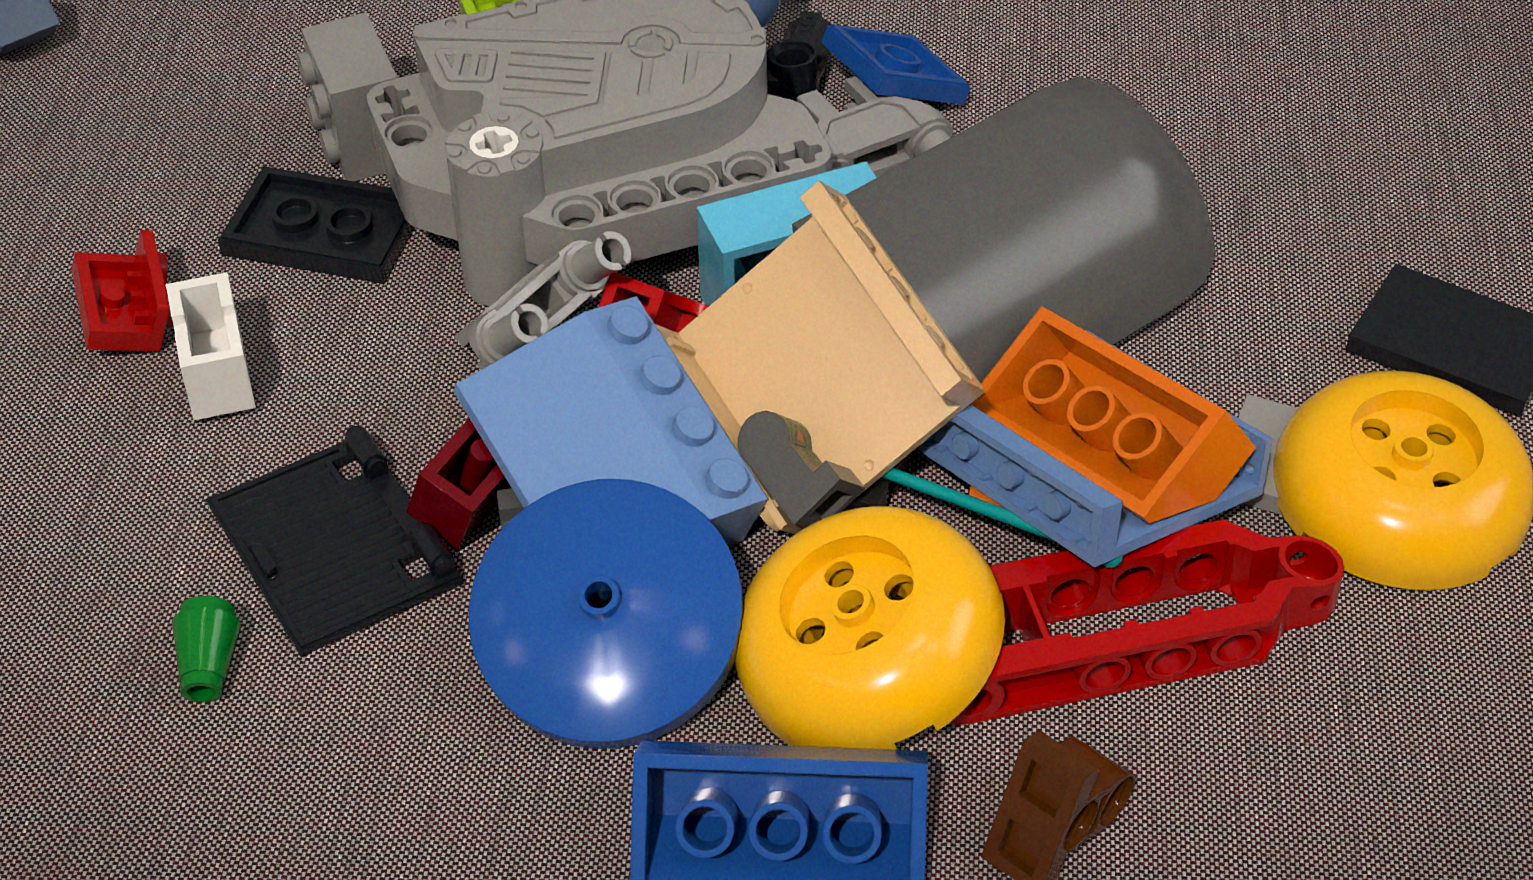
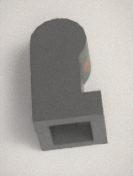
M761 411L747 418L740 428L738 449L742 458L796 526L806 528L823 518L842 512L866 489L851 469L827 460L822 463L812 451L811 436L807 428L798 421L774 412Z

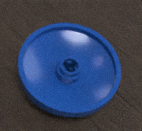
M626 479L590 480L575 483L544 495L515 515L495 537L482 558L471 589L469 602L470 640L478 666L490 688L505 708L523 724L549 739L567 745L592 749L622 748L638 745L642 740L651 741L673 731L696 715L714 697L724 683L736 659L743 618L744 597L734 558L725 540L710 520L695 506L680 496L649 483ZM612 597L606 606L602 608L592 607L597 600H607Z

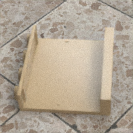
M818 181L800 196V199L813 217L679 333L656 325V327L740 456L738 435L746 419L756 412H774L800 422L807 428L811 436L812 451L822 463L827 460L851 469L867 489L986 390L846 195ZM747 465L768 498L759 513L763 521L777 532L781 530L796 534L804 529L791 522Z

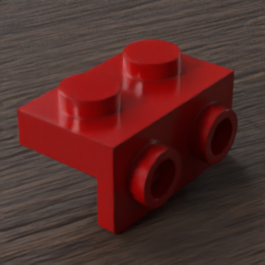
M140 230L135 255L75 252L71 272L86 349L160 352L165 327L173 328L174 325L165 286L168 274L167 256L165 253H158L153 231Z

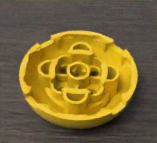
M1374 371L1346 377L1329 384L1313 394L1294 412L1284 427L1275 449L1273 478L1279 497L1277 505L1291 529L1297 536L1308 535L1309 537L1326 542L1342 557L1345 567L1344 571L1377 584L1410 590H1440L1477 582L1488 577L1491 568L1505 560L1509 555L1514 557L1526 538L1533 517V469L1527 451L1515 430L1498 411L1483 399L1459 385L1434 376L1408 371ZM1433 483H1448L1449 485L1435 487Z
M892 506L862 507L843 511L823 518L790 537L773 552L754 576L744 595L743 618L735 659L737 674L751 707L762 723L775 736L791 746L898 750L895 743L909 738L931 725L935 727L936 731H939L957 717L977 696L989 678L1001 650L1005 626L1004 603L992 570L982 554L968 538L944 521L923 512ZM890 593L901 596L904 599L891 600L888 596Z

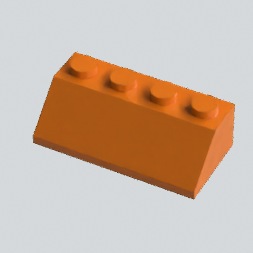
M1043 306L1040 307L983 380L981 385L986 391L971 403L972 406L1123 501V508L1149 524L1215 501L1256 449L1226 410Z

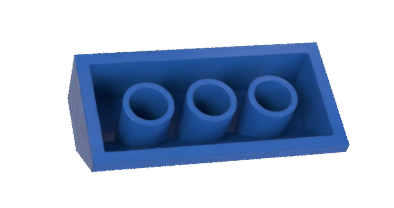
M642 740L633 753L630 880H925L928 751Z

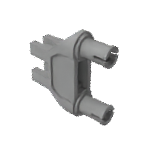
M856 75L845 79V90L855 101L845 104L844 111L839 112L818 90L797 96V102L803 104L808 109L831 147L832 170L867 161L875 176L879 177L953 137L951 123L932 106L913 99L877 95Z
M606 231L600 235L601 237L596 238L592 242L585 240L571 242L527 273L454 337L462 347L470 343L473 351L481 360L477 365L482 370L551 331L575 309L602 292L606 287L610 274L623 269V265H628L631 259V248L627 239L615 231Z

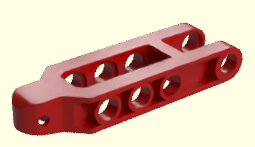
M1223 519L1189 526L1124 554L1122 562L1114 568H1106L1104 564L1093 567L1069 550L990 565L989 567L992 570L1004 603V633L1019 630L1024 642L1001 646L995 666L986 683L971 703L950 723L956 725L972 724L1263 664L1284 631L1326 621L1335 611L1345 569L1342 557L1329 544L1314 537H1266ZM1297 552L1305 553L1304 556L1299 559L1290 560V558ZM1199 555L1194 559L1188 560L1193 556ZM1137 567V568H1135V569L1132 570V571H1129V572L1124 573V572L1127 571L1128 569ZM1073 580V581H1071V582L1068 583V584L1059 586L1060 584H1062V583H1064V582H1066V581ZM1213 590L1233 597L1236 605L1204 611L1202 606L1189 608L1187 615L1138 624L1136 619L1124 621L1122 628L1073 638L1071 633L1051 636L1047 626L1050 623Z

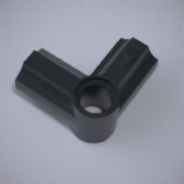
M802 11L801 16L797 20L789 23L782 41L767 49V94L797 102V96L814 90L820 92L819 81L831 54V51L821 41L827 25L832 26L823 18L820 12Z

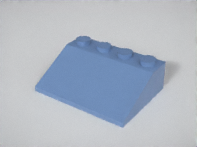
M637 296L582 312L460 381L453 390L523 508H526L544 495L575 483L597 479L634 480L664 488L691 503L717 528L727 546H731L744 540L768 500Z

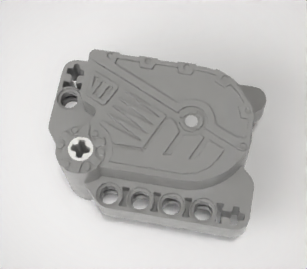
M520 0L503 4L502 7L469 15L461 14L423 23L413 29L419 73L379 83L371 88L367 94L374 147L405 219L411 226L458 241L464 287L473 300L482 306H490L532 269L571 242L577 240L592 242L596 238L601 237L600 235L606 231H615L625 237L630 245L631 259L629 263L698 245L696 207L832 171L831 147L808 109L803 104L794 100L767 94L766 32L752 12L751 5L745 0Z

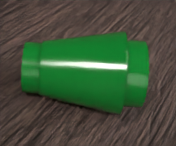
M214 596L189 598L182 602L179 613L172 619L179 681L181 683L180 694L187 700L200 703L212 702L222 696L223 685L241 627L239 619L235 616L234 606L225 599Z

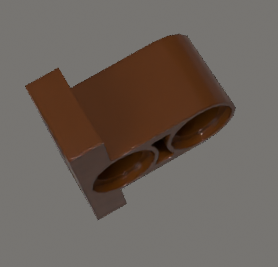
M1040 730L1023 741L981 858L1014 880H1057L1066 855L1108 827L1121 813L1133 792L1136 776L1074 736L1059 743Z

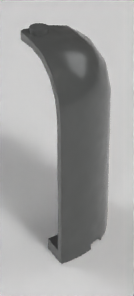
M1080 76L1041 88L846 194L848 200L980 383L983 382L1041 306L1114 345L1177 307L1206 282L1216 256L1213 230L1205 202L1187 161L1173 140L1154 117L1125 91L1110 82ZM812 214L792 224L793 233L813 217Z

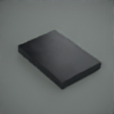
M263 166L219 237L218 243L222 256L385 284L415 227L411 226L405 219L393 189L390 187Z
M1396 263L1348 336L1346 351L1398 371L1416 372L1449 381L1474 393L1490 406L1522 417L1533 398V313Z

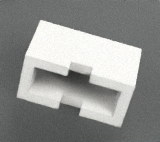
M228 273L166 284L180 369L193 420L256 408Z

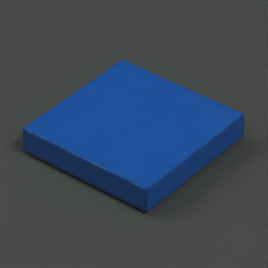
M832 24V26L827 25L821 43L877 95L964 105L971 87L914 35Z

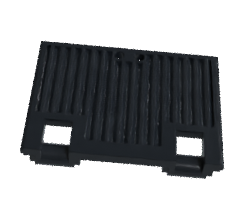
M352 426L345 433V441L206 499L208 507L300 657L464 584L463 578L455 566L454 556L435 528L426 522H418L406 513L410 499L388 469L386 457L364 427ZM357 460L361 466L362 474L344 481L337 468ZM423 558L428 565L429 573L410 580L402 566Z

